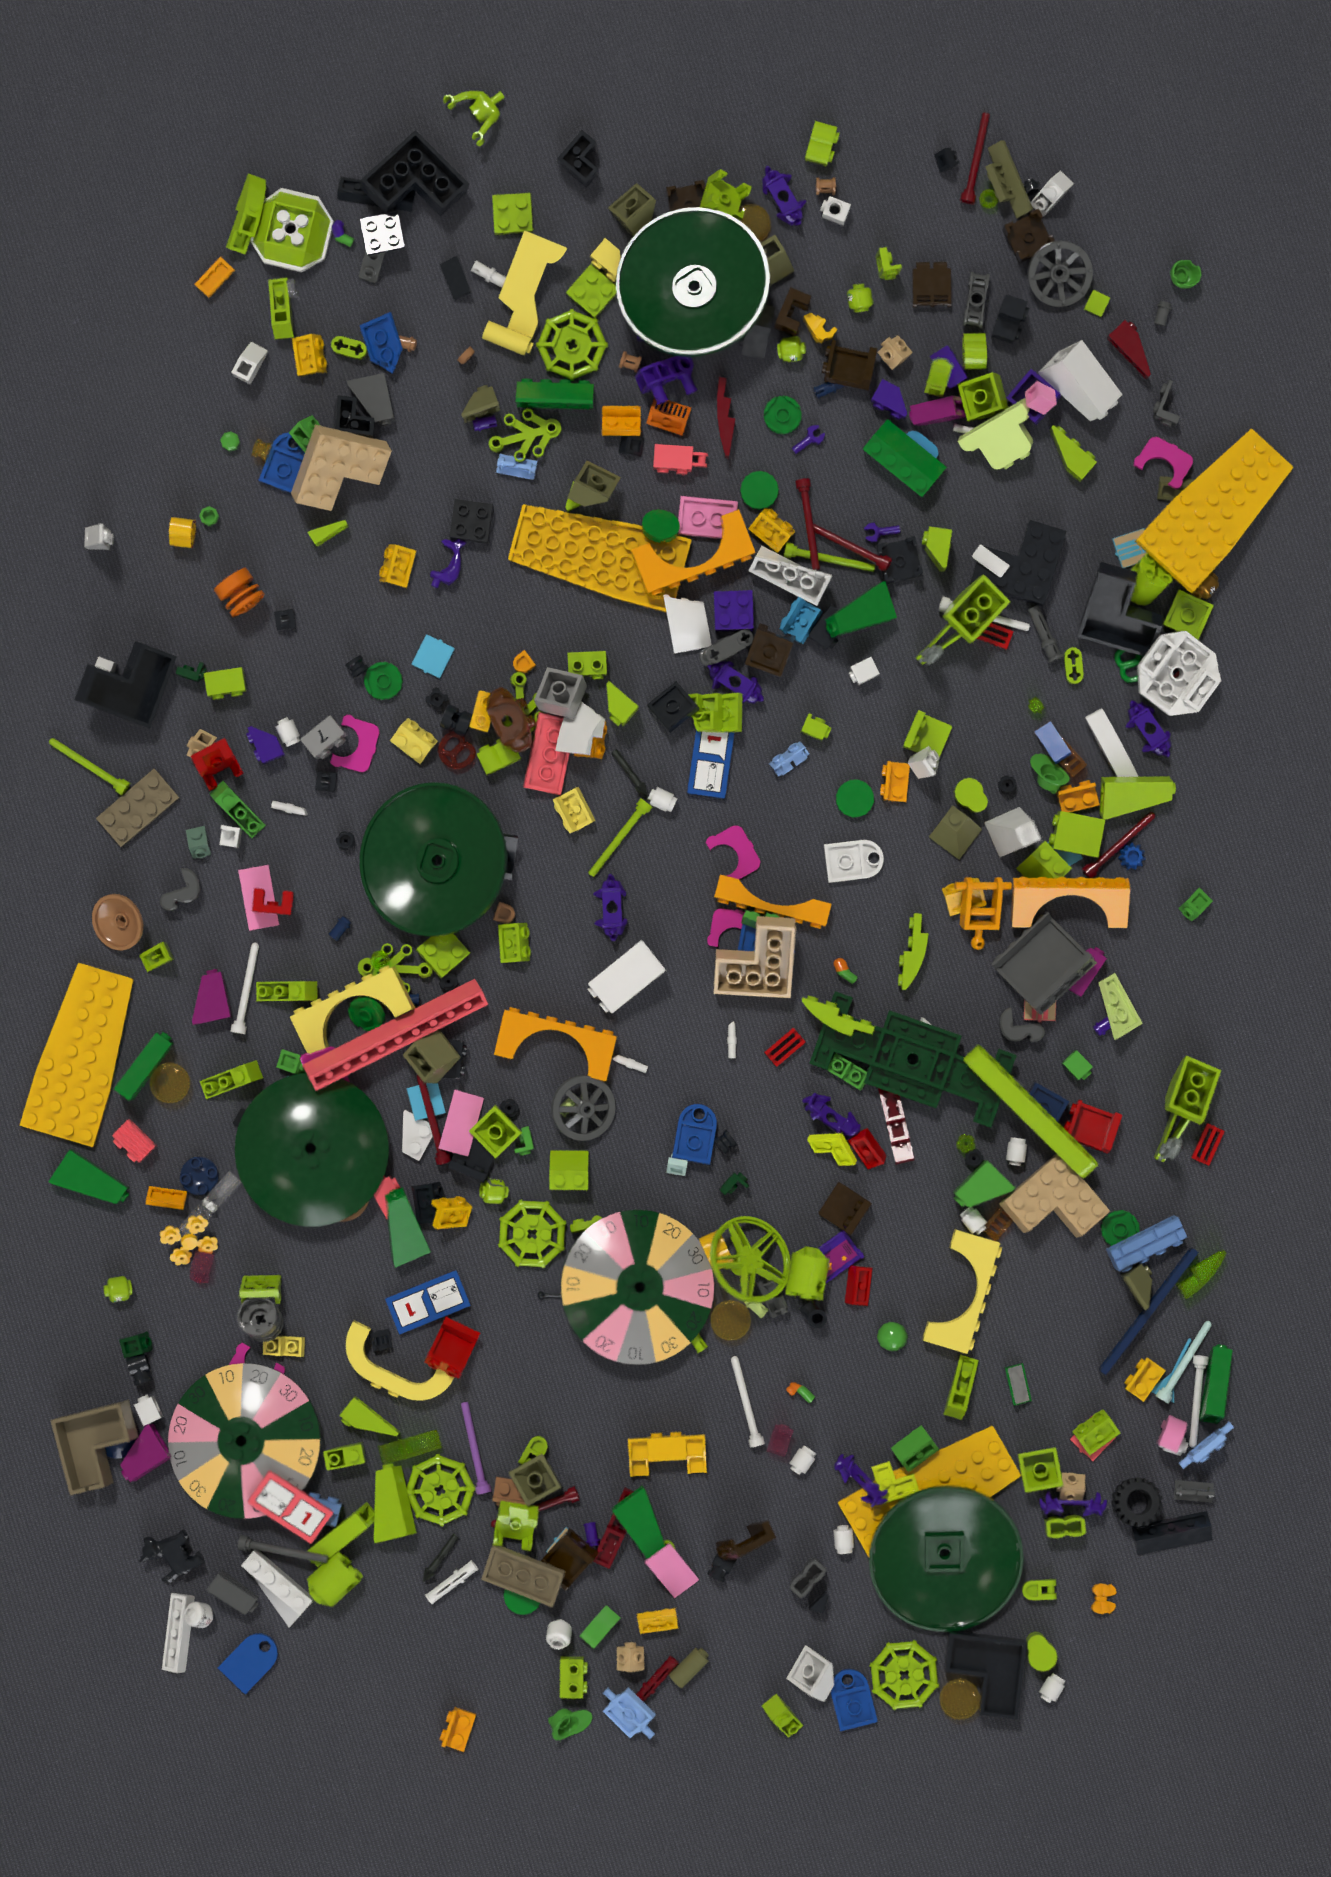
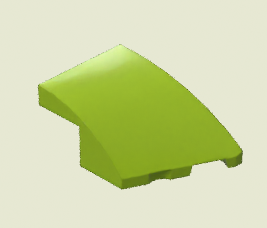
M741 693L688 694L700 708L691 716L698 732H742Z

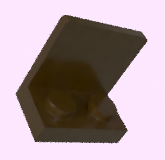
M838 1182L818 1214L849 1235H852L872 1203Z

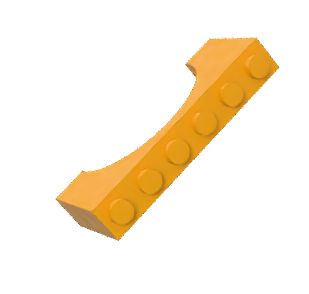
M740 510L720 517L722 538L719 548L711 559L699 566L682 568L670 565L654 552L650 543L632 549L630 552L646 594L651 593L654 596L662 593V589L669 586L670 589L680 586L681 581L687 580L689 583L699 579L698 575L705 573L708 576L717 572L716 568L723 566L726 569L734 566V562L740 559L741 562L752 559L751 555H754L756 552Z
M1122 877L1013 878L1012 927H1031L1035 914L1045 903L1065 895H1079L1096 902L1106 914L1108 928H1127L1129 879Z
M509 1007V1011L504 1010L494 1055L513 1059L519 1045L530 1035L542 1030H558L572 1036L584 1049L588 1060V1076L607 1081L617 1036H613V1031L603 1029L601 1033L595 1031V1027L588 1025L580 1028L576 1027L577 1023L567 1020L563 1024L557 1022L558 1018L547 1016L546 1019L539 1018V1014L529 1011L525 1015L520 1013V1009Z

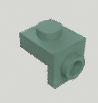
M205 826L186 830L188 847L192 858H203L211 855Z

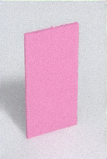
M269 865L238 870L249 931L279 925L277 914L252 911L254 888L265 890L264 905H267V901L275 902Z
M454 1090L438 1149L468 1157L474 1137L469 1130L478 1122L484 1098Z
M670 1543L645 1561L674 1598L699 1581L698 1577Z

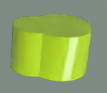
M985 333L963 334L964 369L987 368Z
M966 778L958 782L953 792L955 801L973 813L983 811L987 807L988 800L983 792L981 783L972 778Z
M1040 1632L1030 1633L1026 1638L1028 1661L1038 1671L1050 1670L1057 1661L1055 1648Z

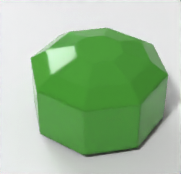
M233 432L224 433L221 438L222 447L228 451L236 450L240 444L238 435Z
M210 506L203 508L199 515L202 523L208 526L216 524L219 519L217 510Z

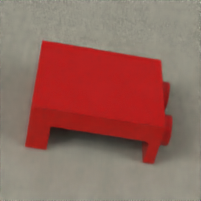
M1078 1100L1076 1104L1072 1103L1069 1114L1072 1116L1070 1122L1066 1121L1064 1129L1078 1143L1108 1154L1111 1151L1122 1114L1116 1112L1112 1114L1082 1103V1100Z
M445 1317L425 1359V1363L433 1369L444 1371L450 1377L460 1378L480 1332Z

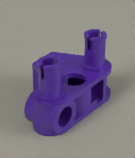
M675 356L640 369L635 375L641 393L645 394L652 391L657 405L669 400L662 386L673 380H681L686 395L698 391L691 377L694 367L691 357Z

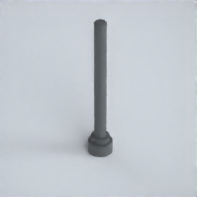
M241 1535L238 1540V1550L247 1552L248 1550L255 1549L327 1563L329 1559L328 1555L255 1542L249 1536Z

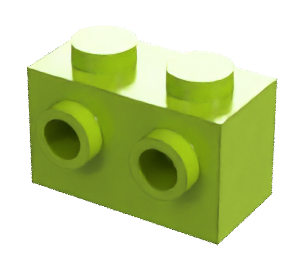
M606 651L568 653V672L583 675V677L592 676L594 680L603 679V676H607Z
M242 667L204 673L207 696L212 697L213 700L223 699L224 695L231 694L232 697L242 696L243 692L247 691L244 669Z
M561 1656L560 1698H583V1693H587V1681H583L584 1674H587V1662H584V1657Z

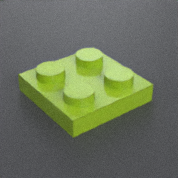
M530 193L492 195L495 235L524 233V230L533 232Z
M592 264L589 265L566 292L571 299L594 319L617 294L616 285Z
M1178 590L1163 622V626L1177 632L1187 631L1198 640L1214 605Z
M453 933L443 936H431L416 949L419 955L441 979L470 954Z

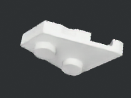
M404 1110L402 1152L420 1161L433 1137L429 1122L424 1119L415 1121L413 1113Z

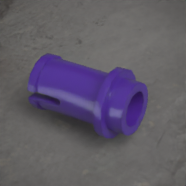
M495 415L479 419L475 417L472 420L474 431L481 432L482 429L497 427Z
M1108 1016L1099 1023L1096 1022L1095 1026H1093L1094 1031L1099 1036L1105 1035V1032L1111 1028Z
M596 1522L583 1524L586 1542L590 1546L599 1545L600 1539L597 1536Z

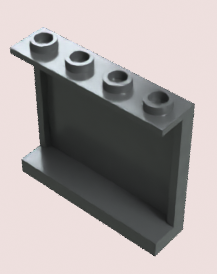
M1047 912L1038 917L1032 927L1024 930L1022 936L1017 941L1010 943L1008 949L994 959L992 966L1041 1016L1097 962Z

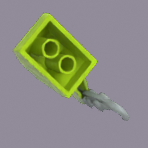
M981 575L949 605L942 616L948 623L929 645L917 655L916 659L922 665L933 663L942 655L947 646L961 636L969 644L972 643L1010 601L985 575ZM952 626L956 632L936 646L935 643Z
M1185 1056L1171 1079L1165 1096V1110L1171 1113L1154 1159L1163 1163L1168 1157L1174 1159L1182 1145V1140L1179 1137L1189 1122L1193 1121L1197 1124L1204 1122L1221 1070L1189 1056ZM1177 1115L1181 1116L1179 1124L1171 1138L1168 1139Z

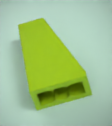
M1169 776L1101 777L1099 814L1102 819H1110L1172 801V795L1176 792V785Z
M386 1464L382 1466V1470L376 1471L374 1543L416 1534L401 1465Z
M368 1502L364 1503L311 1546L307 1552L328 1555L330 1558L374 1522L375 1511ZM310 1560V1562L315 1564L317 1567H319L323 1563Z

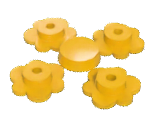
M202 1215L197 1217L190 1216L188 1218L186 1228L189 1229L191 1234H186L182 1238L179 1228H174L173 1226H167L165 1230L160 1232L161 1243L173 1245L175 1242L180 1241L183 1246L180 1249H174L170 1255V1260L175 1262L176 1265L188 1264L192 1257V1252L189 1250L194 1249L196 1246L199 1247L198 1251L200 1253L204 1252L206 1255H210L213 1253V1250L218 1249L216 1237L204 1236L203 1239L198 1240L194 1235L198 1232H204L205 1227L208 1226V1220L203 1219Z

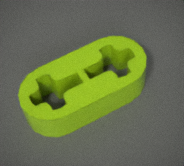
M337 336L331 342L332 350L336 354L358 360L363 359L367 354L366 345L361 341ZM341 340L343 345L348 346V348L341 347L340 350H337L335 343H339ZM359 345L364 351L356 355V352L350 349L351 347L358 348Z
M1074 647L1069 648L1064 653L1065 677L1071 684H1078L1083 679L1082 654L1079 649ZM1071 651L1078 655L1074 660V665H1072L1071 658L1067 657L1071 654ZM1072 667H1075L1076 673L1080 675V677L1076 678V681L1069 677V674L1073 672Z

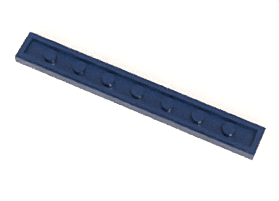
M1194 1248L1188 1249L1149 1301V1308L1141 1311L1101 1364L1099 1370L1103 1374L1107 1375L1199 1252Z

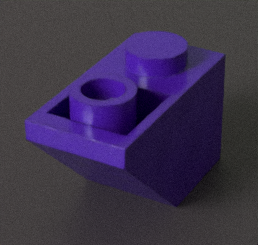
M882 379L871 399V402L874 403L873 407L881 411L885 409L891 412L890 416L900 420L902 418L905 420L907 411L900 388Z
M252 726L248 727L249 732L246 735L250 744L254 743L257 749L254 751L257 761H262L263 764L285 756L278 737Z

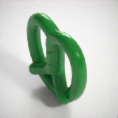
M1118 649L1114 659L1120 667L1121 678L1128 683L1138 682V675L1128 677L1125 671L1137 666L1141 661V655L1136 654L1134 659L1122 662L1120 656L1126 651Z

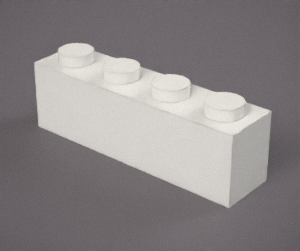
M761 546L749 569V572L816 606L832 577L830 574L805 568Z
M254 1550L241 1565L253 1576L288 1627L297 1620L313 1601V1598L305 1589L259 1550Z

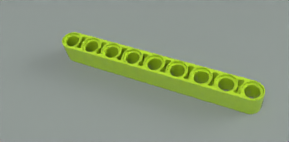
M977 1045L964 1057L968 1066L1080 1177L1085 1178L1098 1166L1097 1161L982 1046Z

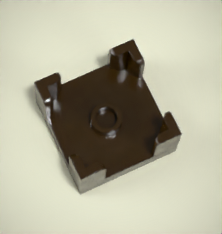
M704 180L695 181L694 185L676 188V186L666 187L670 211L700 207L706 189Z
M1039 209L1030 212L1029 216L1014 223L1012 221L1004 225L1002 229L1019 264L1032 258L1042 246L1054 241L1052 235L1049 236L1042 222L1043 216Z
M790 287L775 322V329L790 336H796L799 331L800 322L791 319L795 307L806 311L812 296Z
M760 623L745 664L781 677L796 636L789 633L785 637L767 631V625Z

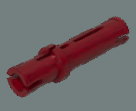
M670 1655L652 1677L642 1684L643 1687L636 1695L645 1702L651 1694L654 1695L655 1689L666 1679L679 1662Z

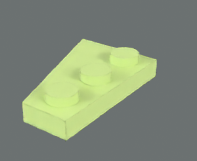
M1115 973L1099 982L1114 1040L1143 1024Z

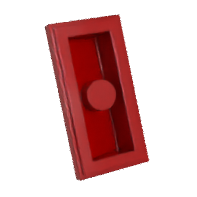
M868 1128L862 1130L848 1141L867 1169L885 1163L886 1154Z
M854 1265L849 1267L845 1303L868 1306L873 1268Z

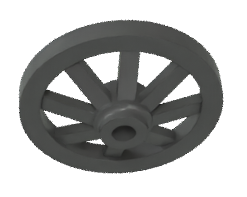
M1053 241L1042 246L1033 255L1028 266V283L1034 295L1042 302L1055 307L1068 306L1080 300L1088 291L1093 277L1092 263L1086 252L1078 245L1068 241ZM1061 248L1074 251L1061 263ZM1052 250H1055V264H1052L1044 257L1045 254ZM1080 256L1084 267L1067 268ZM1039 261L1047 266L1049 271L1036 273ZM1061 269V273L1056 275V271ZM1085 274L1082 285L1079 286L1069 278V275ZM1050 277L1041 292L1036 280ZM1055 282L1057 283L1059 299L1047 296ZM1063 282L1068 283L1076 290L1073 295L1065 298Z
M588 1075L574 1076L563 1082L556 1090L551 1103V1114L556 1127L567 1137L580 1141L591 1140L603 1134L612 1123L615 1115V1099L610 1088L603 1081L590 1078L591 1076ZM580 1083L582 1099L574 1095L569 1088ZM587 1083H592L598 1087L588 1100ZM603 1092L607 1103L594 1105ZM564 1094L575 1103L574 1106H560ZM588 1106V1110L584 1112V1108ZM607 1110L603 1121L594 1114L595 1111ZM560 1112L576 1113L565 1124L560 1117ZM582 1118L580 1133L569 1130L571 1126ZM591 1118L598 1127L587 1132L588 1119Z

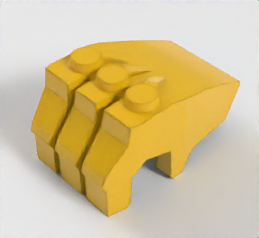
M809 313L803 317L804 323L812 337L821 344L824 341L831 340L838 330L833 327L830 332H826L823 328L826 319L821 318L819 315L815 316L813 313Z

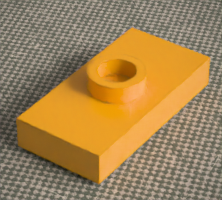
M220 257L195 283V286L210 298L233 274L235 269Z
M149 1186L146 1205L184 1210L187 1191Z

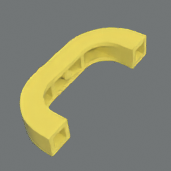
M355 1320L352 1322L346 1338V1353L354 1370L363 1378L371 1381L370 1385L373 1387L388 1389L387 1393L397 1398L400 1395L411 1400H427L441 1394L453 1381L454 1377H450L444 1371L437 1369L434 1376L428 1381L415 1383L374 1364L369 1360L365 1352V1342L372 1328Z

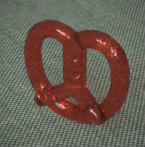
M453 731L446 734L440 741L438 754L446 766L452 769H461L468 766L474 760L476 750L472 744L465 741L464 737L455 734ZM452 737L459 739V743L451 751L444 749L449 739ZM464 748H468L470 751L469 757L465 761L457 763L456 756Z

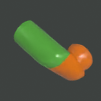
M842 958L834 961L833 965L837 974L853 984L857 980V976L850 972L847 962Z
M792 1382L786 1388V1391L791 1396L798 1392L808 1403L812 1402L815 1398L805 1386Z

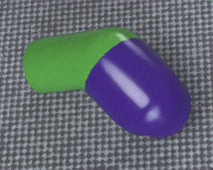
M335 221L331 227L335 240L351 247L354 238L344 233V223L342 221Z

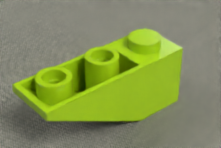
M1053 425L1050 428V432L1064 467L1081 482L1097 463L1094 460L1095 456L1089 451L1084 452L1080 448L1081 444L1074 438L1070 440L1065 435L1066 431L1063 428Z
M317 981L256 982V1001L317 1000Z
M255 1060L200 1081L205 1098L208 1099L260 1080L263 1076L258 1062Z

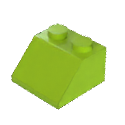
M991 372L957 384L967 421L990 418L1009 408L1000 374Z
M929 526L928 530L923 533L921 544L925 545V552L939 571L944 572L947 568L952 530Z
M609 681L607 683L608 708L611 715L609 718L617 726L620 724L625 726L639 707Z
M1044 841L1016 869L1027 878L1064 877L1072 868Z
M550 1150L549 1190H588L589 1151Z
M1056 1447L1017 1454L1025 1493L1063 1486Z

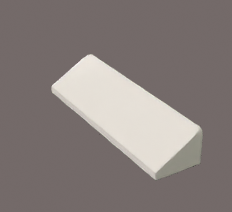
M171 1593L162 1670L174 1673L186 1671L191 1626L186 1623L184 1613L186 1607L194 1602L195 1596Z

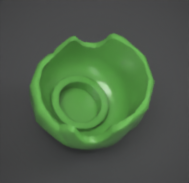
M1179 260L1172 266L1170 271L1172 282L1182 289L1193 287L1199 283L1202 276L1201 268L1194 265L1191 260Z
M888 1322L883 1324L878 1330L877 1339L880 1346L884 1349L897 1351L902 1349L907 1343L908 1334L905 1327L901 1324Z

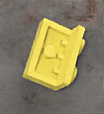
M409 718L400 725L390 740L419 764L424 761L438 742L431 733L423 730L417 722Z
M579 787L553 799L555 810L560 814L563 819V825L569 833L578 831L596 821Z

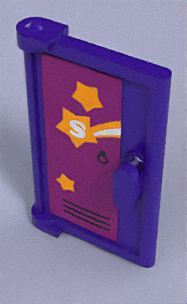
M844 1230L818 1248L826 1258H830L826 1283L865 1257L864 1253L860 1249L858 1250Z

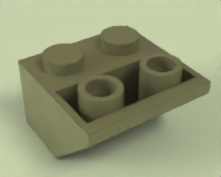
M776 235L760 243L769 266L770 286L795 271Z
M439 1029L415 1041L403 1054L424 1083H438L461 1058Z

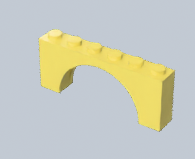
M389 965L379 969V974L373 976L371 973L361 978L363 982L357 985L355 982L344 986L346 990L340 993L338 990L329 993V998L322 1001L319 998L311 1002V1007L307 1009L303 1006L294 1010L295 1015L290 1016V1019L306 1052L311 1054L329 1047L327 1041L328 1020L333 1010L349 997L364 995L378 999L391 1010L394 1017L414 1009L415 1006L396 966L392 968Z
M954 1229L949 1248L963 1254L971 1263L977 1282L975 1297L969 1308L959 1317L947 1322L927 1321L922 1338L923 1341L968 1354L969 1350L972 1351L975 1339H972L974 1331L978 1332L980 1321L978 1320L979 1313L983 1314L986 1305L983 1302L984 1296L989 1294L991 1288L989 1279L990 1276L994 1277L997 1267L994 1265L996 1258L1000 1257L1002 1247L999 1246L1000 1242Z

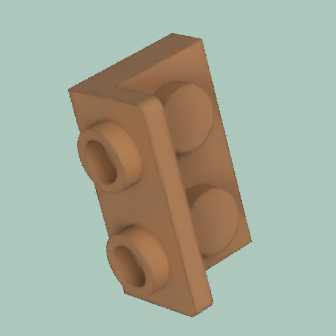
M496 1476L492 1500L496 1502V1505L499 1506L500 1501L526 1505L511 1478Z

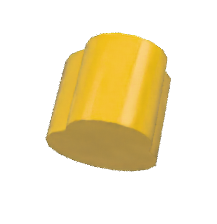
M171 517L169 526L170 546L193 548L196 520Z
M716 1231L699 1238L710 1265V1247ZM722 1235L717 1243L716 1257L731 1255ZM733 1259L717 1260V1263L734 1262Z

